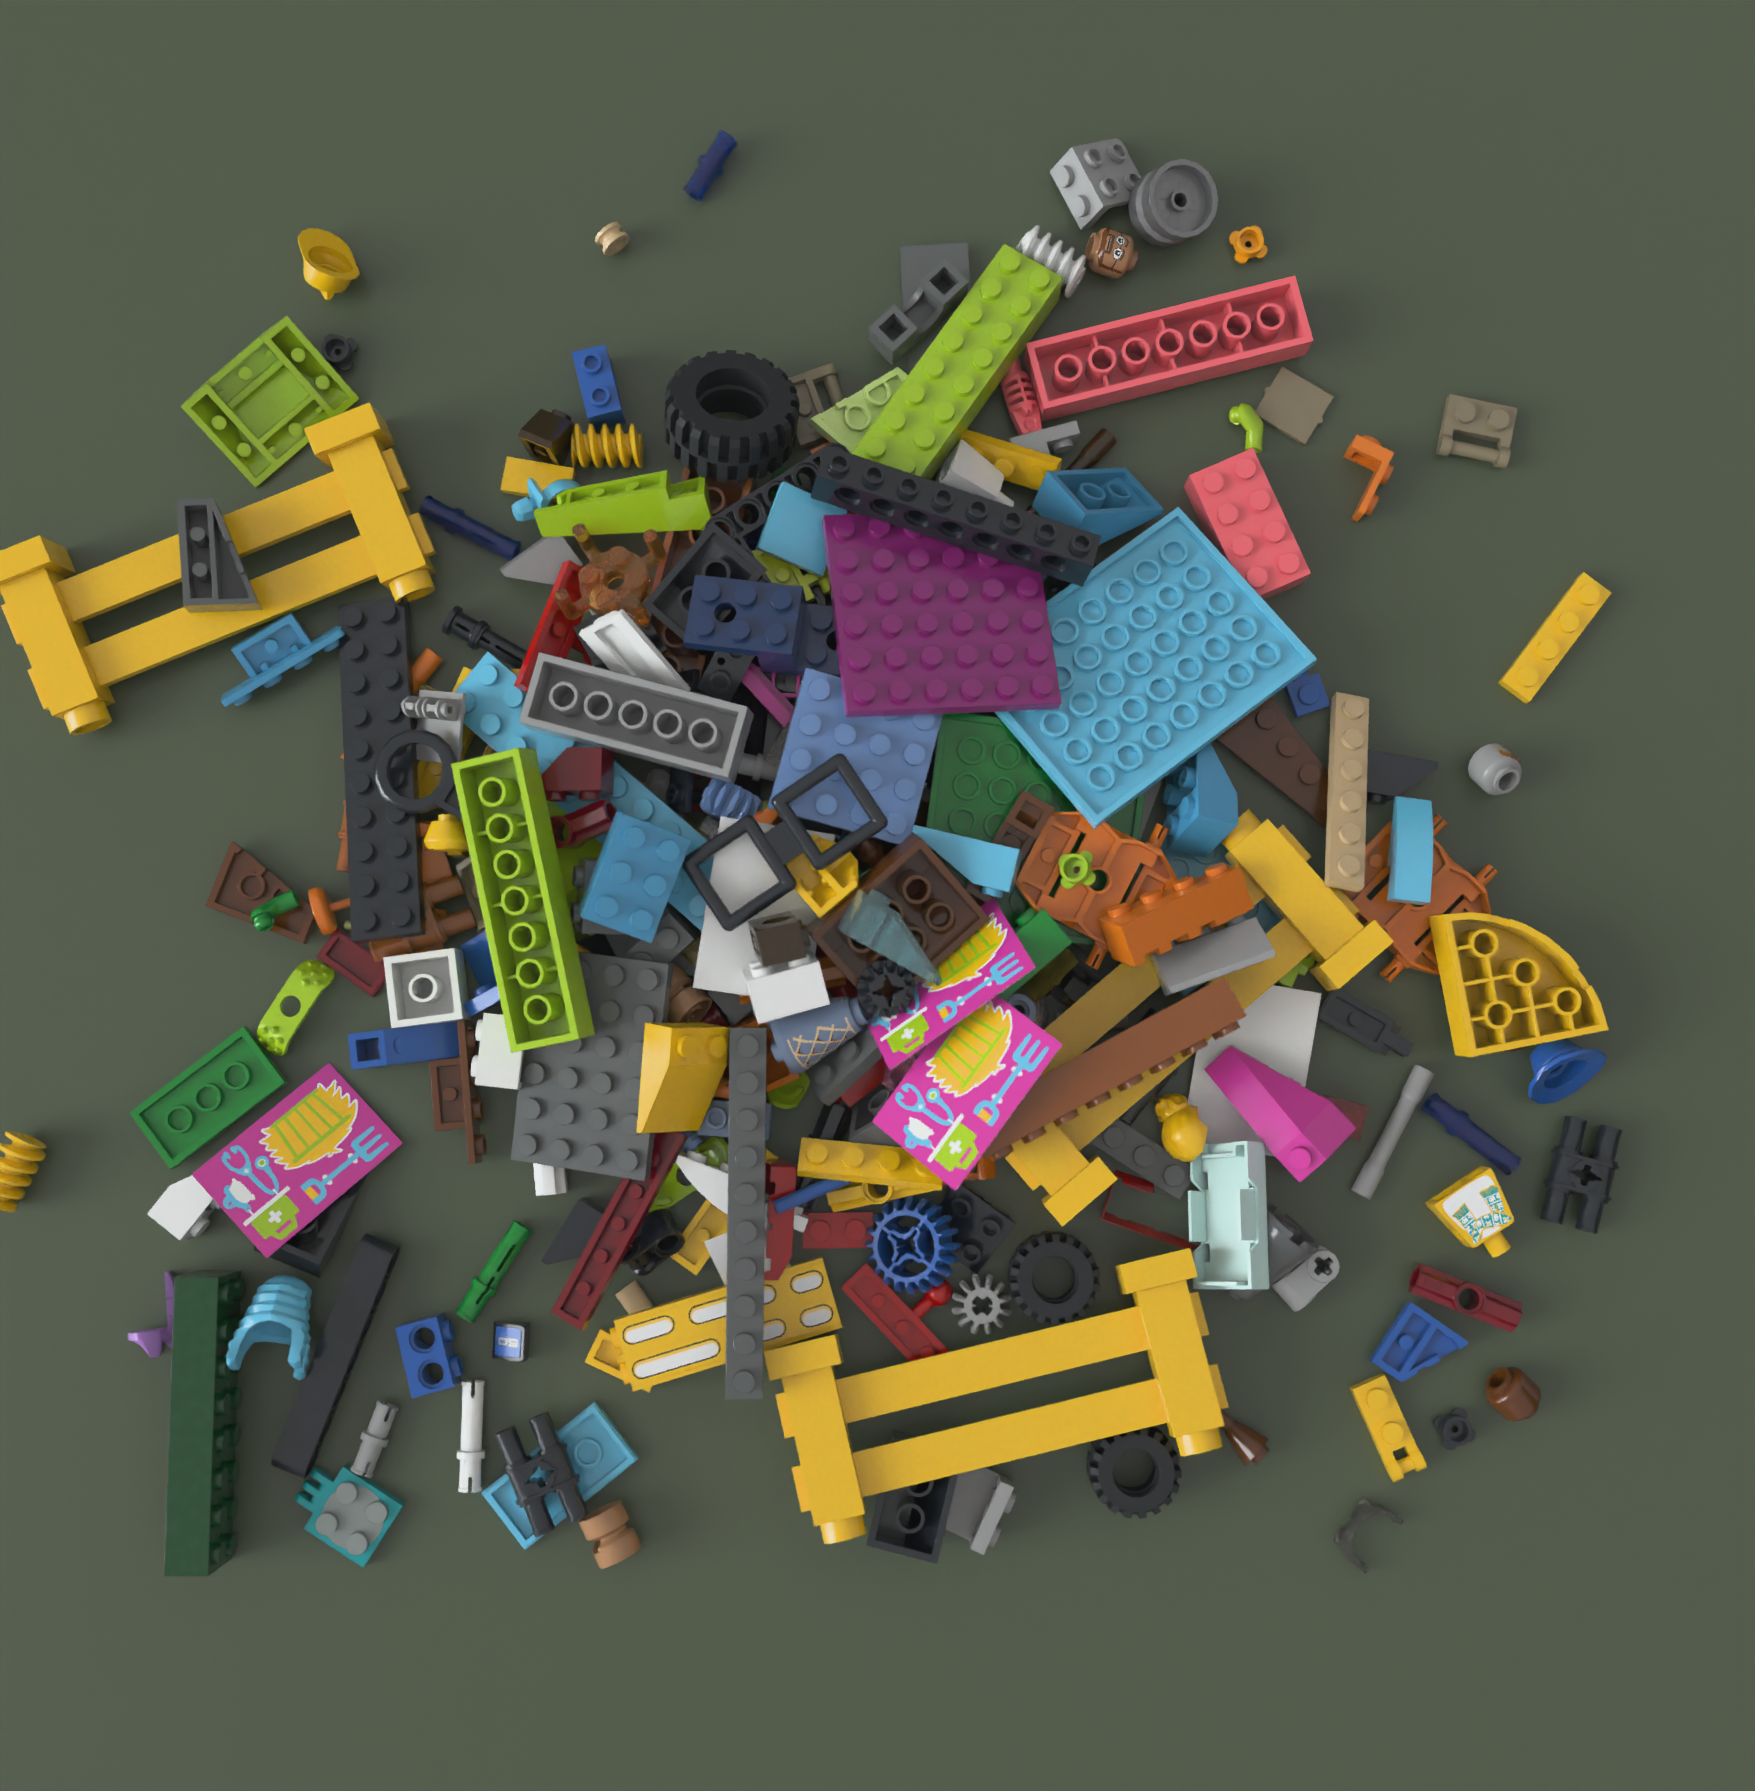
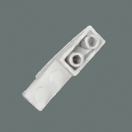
M688 1150L687 1155L680 1153L676 1163L686 1178L707 1200L727 1214L728 1163L722 1162L721 1166L717 1167L707 1163L708 1156L699 1152ZM765 1193L766 1217L768 1216L769 1194ZM797 1206L794 1209L793 1229L804 1233L808 1216L802 1214L803 1207ZM765 1220V1231H766L767 1226H768V1220Z

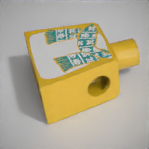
M1479 1166L1425 1202L1427 1207L1464 1246L1475 1248L1483 1243L1493 1258L1502 1255L1511 1248L1501 1230L1514 1222V1217L1496 1176L1490 1167Z

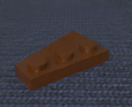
M231 841L206 907L254 924L250 921V916L255 908L274 897L292 890V888L238 843ZM298 894L301 905L272 918L274 926L269 931L307 944L316 920L310 903Z

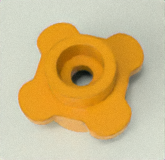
M1258 226L1245 227L1240 232L1233 231L1230 234L1229 243L1234 246L1236 262L1245 264L1248 259L1255 257L1262 259L1266 256L1268 248L1264 245L1262 230ZM1245 243H1251V247H1246Z

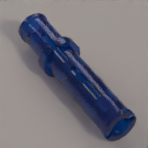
M430 495L426 496L420 506L419 513L422 517L424 516L445 527V531L449 534L454 535L457 533L479 546L504 557L508 561L515 558L521 549V542L465 515V510L459 507L453 509Z
M1436 1092L1425 1101L1422 1111L1442 1124L1447 1134L1450 1136L1456 1135L1505 1175L1512 1174L1510 1168L1513 1171L1517 1169L1521 1162V1157L1515 1155L1471 1121L1467 1112L1464 1110L1458 1111Z

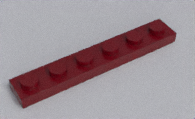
M681 1132L655 1133L650 1179L641 1181L623 1178L551 1313L580 1330L586 1329L688 1139L687 1135Z

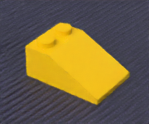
M703 1022L645 1023L637 1122L638 1133L698 1131L727 1065L729 1027Z

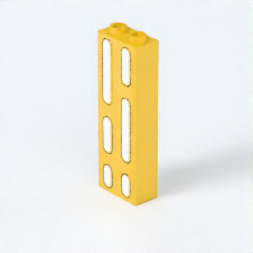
M821 1256L786 1267L779 1280H765L764 1274L763 1352L842 1328ZM727 1285L616 1317L614 1319L615 1327L609 1328L614 1349L621 1348L625 1362L619 1363L624 1384L631 1383L634 1392L725 1364Z

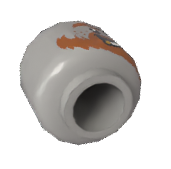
M1492 743L1479 748L1473 754L1469 761L1468 773L1470 778L1486 793L1501 795L1512 791L1518 785L1522 774V764L1504 745Z

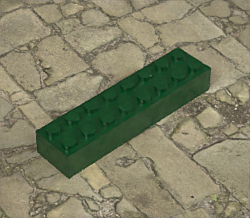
M197 1270L174 1277L164 1576L208 1577L231 1560L236 1552L237 1535L233 1533V1519L236 1518L238 1513V1498L234 1497V1483L238 1480L240 1466L239 1461L235 1460V1446H238L241 1436L240 1425L236 1424V1414L242 1401L241 1388H237L238 1373L242 1370L243 1360L240 1369L233 1371L228 1368L226 1354L229 1351L228 1343L233 1340V1333L239 1329V1321L244 1318L240 1315V1301L245 1296V1281L241 1279V1270Z

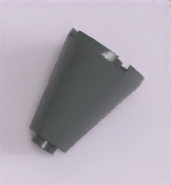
M1267 1202L1270 1287L1313 1255L1319 1246L1313 1244L1315 1239L1288 1214L1285 1216L1279 1214L1277 1216L1273 1212L1278 1207ZM1266 1289L1224 1290L1232 1298L1240 1302L1242 1299L1251 1301Z

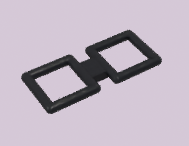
M838 753L772 798V806L782 819V822L768 832H763L753 816L746 815L685 856L682 864L683 870L725 931H733L796 888V879L785 864L803 852L816 870H823L887 827L888 819L844 754ZM838 771L870 821L821 853L789 804ZM747 833L779 882L731 914L698 865Z

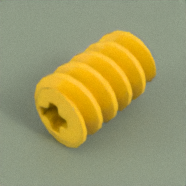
M575 423L571 436L573 468L576 466L578 459L583 468L590 466L591 459L596 468H602L605 459L610 468H615L619 458L624 468L631 466L633 458L636 466L643 468L644 437L643 433L638 434L634 423L630 424L628 434H624L620 423H617L614 434L610 433L607 423H603L600 433H596L593 423H589L586 433H582L579 423Z
M6 1131L5 1136L12 1143L11 1145L0 1143V1150L5 1153L4 1157H0V1210L14 1212L18 1208V1203L15 1199L19 1200L24 1197L25 1191L22 1187L30 1186L32 1178L29 1174L37 1173L39 1166L35 1161L44 1160L46 1153L42 1148L46 1149L47 1146L27 1134Z

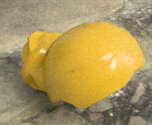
M1166 1094L1158 1099L1155 1106L1159 1122H1164L1161 1132L1163 1147L1172 1158L1182 1162H1193L1203 1152L1208 1126L1198 1118V1106L1188 1105L1185 1096L1181 1094Z

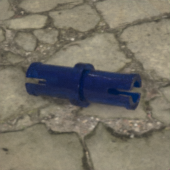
M720 130L707 153L699 157L697 161L699 165L688 183L683 187V190L693 199L702 202L704 195L715 178H720L724 170L722 167L734 148L737 147L738 142L731 135Z

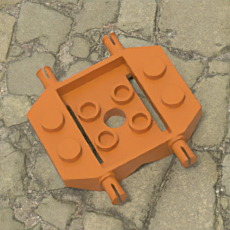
M1079 811L1052 812L1038 838L1035 839L1017 874L1015 886L1030 908L1032 907L1036 911L1042 907L1055 921L1094 940V946L1085 964L1098 970L1106 952H1110L1098 919L1108 915L1107 910L1120 904L1140 863L1142 865L1122 903H1128L1130 906L1141 901L1140 896L1146 892L1160 889L1163 892L1173 888L1172 883L1177 880V876L1162 853V849H1160L1170 830L1156 823L1148 841L1143 843L1118 831L1105 822L1094 830ZM1082 832L1086 835L1076 854H1080L1082 851H1089L1093 855L1094 860L1091 863L1092 872L1100 870L1105 873L1107 877L1106 886L1100 891H1095L1090 886L1081 884L1075 885L1073 889L1068 890L1060 884L1052 898L1048 895L1060 874L1058 860L1062 855L1070 854ZM1076 867L1074 872L1079 873L1080 868Z
M1438 814L1433 818V870L1430 903L1421 907H1414L1409 903L1387 901L1389 881L1371 900L1366 897L1390 873V867H1387L1392 821L1388 822L1365 845L1364 888L1360 892L1341 889L1359 909V912L1354 915L1356 919L1362 924L1375 920L1394 941L1387 947L1394 954V959L1379 972L1389 983L1403 969L1408 968L1434 976L1439 975L1431 930L1416 945L1414 944L1430 927L1429 915L1443 914L1461 895L1463 897L1446 914L1475 912L1491 915L1488 892L1485 886L1498 874L1497 870H1491L1493 866L1487 863L1473 877L1469 872L1452 861L1444 848L1434 838L1447 825L1445 819L1440 821L1442 817Z

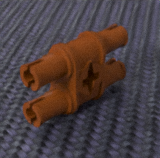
M458 874L430 884L426 881L423 882L426 935L369 943L371 954L376 963L383 961V957L397 956L405 952L412 954L440 942L445 944L449 940V936L477 926L470 907L443 917L435 912L434 908H436L437 903L465 893Z

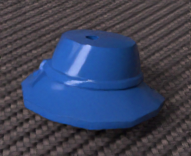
M1568 1038L1540 1044L1532 1051L1529 1058L1534 1078L1529 1084L1528 1097L1538 1104L1556 1103L1573 1094L1604 1066L1607 1059L1606 1054L1598 1049H1583Z

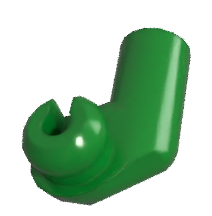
M292 889L255 908L250 916V921L254 923L255 929L260 932L270 930L274 926L272 918L300 906L301 901L298 894Z

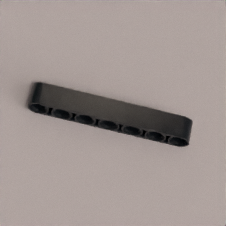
M366 1233L361 1239L272 1457V1466L304 1479L310 1474L398 1259L401 1246Z

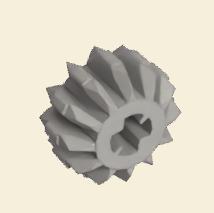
M977 1273L972 1274L973 1286L970 1287L964 1280L959 1282L960 1287L966 1292L965 1294L953 1292L952 1298L963 1304L952 1307V1313H965L958 1321L961 1327L966 1326L972 1320L970 1327L972 1334H976L979 1324H983L986 1335L991 1334L990 1322L994 1321L999 1328L1004 1326L998 1314L1011 1315V1309L1000 1304L1007 1303L1012 1298L1007 1293L998 1295L1005 1287L1002 1281L997 1282L991 1288L993 1281L991 1274H986L984 1284H980ZM977 1296L981 1299L986 1297L991 1299V1301H987L989 1306L987 1311L981 1308L977 1311L973 1310L972 1307H976L973 1300Z

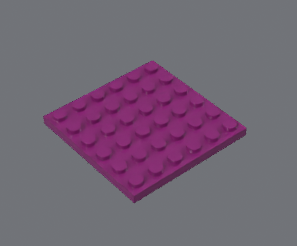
M861 514L823 516V536L846 718L1059 709L1062 701L1041 573Z

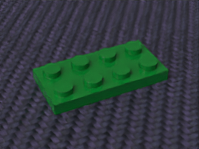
M243 1026L129 1112V1114L168 1167L176 1169L285 1086L288 1081L250 1029Z

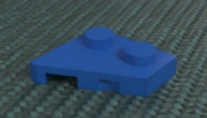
M1407 1301L1368 1360L1398 1381L1403 1382L1416 1375L1418 1370L1430 1367L1441 1361L1440 1358L1456 1349L1461 1350L1466 1347L1469 1342L1412 1302Z

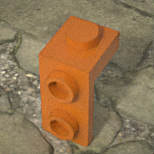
M1356 435L1343 456L1374 471L1351 518L1356 522L1359 521L1364 513L1370 516L1379 499V496L1374 494L1379 483L1385 485L1394 469V466L1389 464L1394 452L1382 447L1377 439L1370 436L1361 437Z

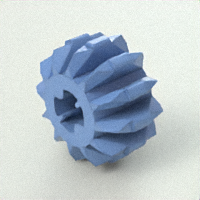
M712 779L709 786H706L700 802V807L704 813L719 821L721 816L741 819L746 815L754 816L763 806L759 797L733 783L718 779Z

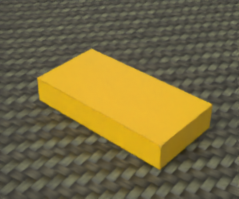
M507 456L500 490L502 493L529 497L527 488L529 477L534 479L543 491L549 484L557 480H575L576 470L571 467ZM555 496L551 501L557 502V497Z

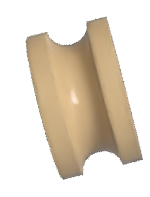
M612 222L606 225L595 237L596 244L600 247L603 246L602 251L605 256H612L618 253L629 242L630 237L627 232H621L622 226L619 222Z

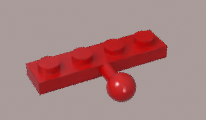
M571 560L563 562L514 683L515 687L526 693L528 692L539 652L566 659L570 648H573L583 655V660L587 665L593 666L573 627L581 623L598 577Z
M867 1262L840 1287L909 1361L950 1352L921 1321L934 1306H944L951 1300L953 1290L947 1280L943 1279L944 1282L940 1286L935 1287L932 1285L931 1291L925 1292V1296L911 1309L888 1285L883 1284V1279L878 1274L873 1273L874 1270Z

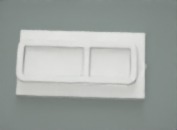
M623 609L612 611L596 619L592 625L580 631L579 635L610 671L690 691L691 688Z

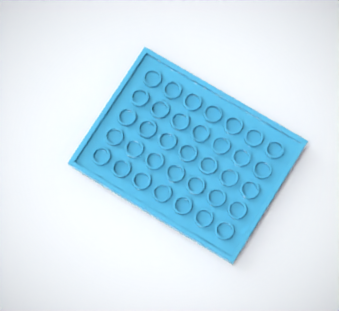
M1177 507L1095 566L1082 587L1070 584L1046 602L1062 701L1059 709L998 711L995 713L1095 830L1315 665L1317 658L1187 515Z

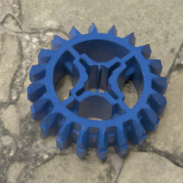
M908 1196L906 1200L904 1198L894 1199L893 1205L891 1203L883 1205V1214L878 1213L872 1217L877 1226H870L866 1231L874 1236V1238L867 1241L864 1245L873 1248L874 1254H870L867 1260L877 1261L878 1265L873 1273H885L883 1284L889 1285L894 1282V1291L898 1292L904 1291L906 1288L909 1294L918 1293L919 1289L925 1293L931 1291L932 1285L935 1287L942 1285L944 1282L942 1276L947 1277L953 1273L949 1264L957 1263L959 1258L952 1253V1250L960 1248L961 1244L957 1241L952 1242V1235H956L959 1230L957 1228H948L947 1224L951 1221L952 1216H940L943 1206L937 1204L931 1207V1199L922 1198L919 1201L917 1196ZM905 1216H913L921 1220L918 1225L913 1226L911 1229L898 1224ZM931 1235L933 1236L934 1247L931 1244ZM911 1238L915 1241L914 1245L910 1243ZM910 1245L916 1246V1250L912 1251ZM914 1260L928 1266L921 1274L905 1269L906 1265L913 1263Z

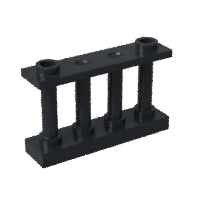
M691 669L677 672L691 688L689 692L714 698L697 688L700 670ZM740 682L730 702L747 706L754 714L743 753L757 756L758 753L763 751L765 707ZM670 767L666 801L677 813L692 812V804H700L704 791L693 789L694 773ZM737 773L735 785L750 791L760 799L761 779H759V782L753 781L752 776Z

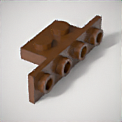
M457 1021L460 1058L429 1060L434 1131L465 1128L468 1164H476L482 1162V1155L487 1153L485 1134H480L479 1120L484 1118V1105L482 1098L477 1099V1087L474 1085L475 1077L471 1076V1063L474 1049L478 1048V1041L475 1039L476 1028H472L471 1021Z

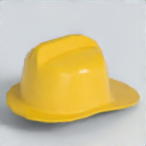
M308 228L301 231L298 236V245L304 259V278L308 284L320 290L325 300H331L335 293L344 292L351 280L357 279L360 275L353 254L348 245L331 232L317 228Z

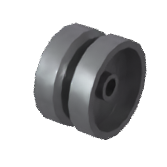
M1187 159L1169 161L1137 181L1131 191L1128 207L1131 223L1138 235L1149 244L1168 247L1182 243L1186 239L1195 237L1203 232L1213 221L1218 205L1216 184L1209 172L1197 162Z

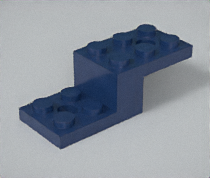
M695 575L683 642L685 648L757 656L763 672L803 676L804 670L809 668L841 678L838 651L831 650L827 646L829 640L836 636L832 606L808 604L803 586ZM731 608L736 611L732 621L722 623L716 619L720 610Z

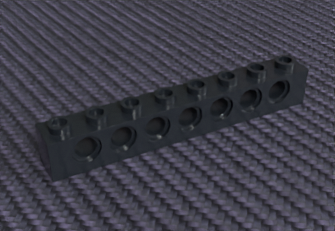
M829 446L825 447L811 494L812 499L1081 587L1094 566L1101 540L1100 535Z

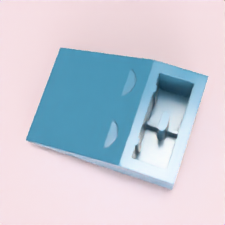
M1211 743L1166 776L1163 803L1166 804L1167 815L1164 827L1170 830L1167 833V849L1206 858L1238 825L1237 792Z

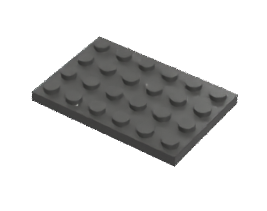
M578 951L595 1035L524 1050L520 1076L522 1087L521 1090H518L511 1160L646 1181L650 1179L655 1133L637 1132L645 1023H667L674 963Z

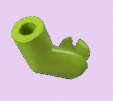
M1241 403L1239 406H1233L1229 411V419L1234 425L1241 424L1246 430L1245 451L1253 448L1255 453L1262 452L1263 421L1251 405Z

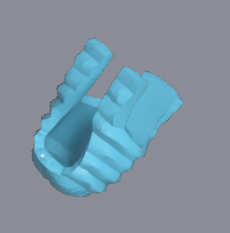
M279 1275L268 1279L257 1288V1294L253 1296L252 1303L245 1312V1317L239 1321V1329L235 1330L233 1340L228 1343L229 1351L226 1354V1361L229 1369L233 1371L240 1369L244 1355L253 1343L275 1342L290 1345L288 1362L294 1368L293 1377L298 1380L306 1377V1367L309 1365L308 1356L311 1351L309 1346L311 1336L308 1334L310 1330L308 1321L311 1317L308 1311L311 1307L312 1290L305 1281L290 1275Z

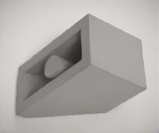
M563 536L543 537L502 566L500 570L505 577L554 585L563 562L571 560L579 566L583 564Z

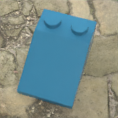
M1126 467L1047 471L1032 503V507L1042 517L1100 535L1099 545L1162 515L1164 511L1162 506Z

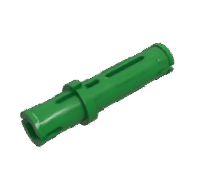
M517 1220L512 1221L511 1226L495 1248L479 1276H474L470 1281L472 1285L470 1290L455 1310L458 1316L470 1323H475L477 1316L488 1299L495 1297L498 1292L497 1285L513 1263L528 1237L533 1233L529 1227Z

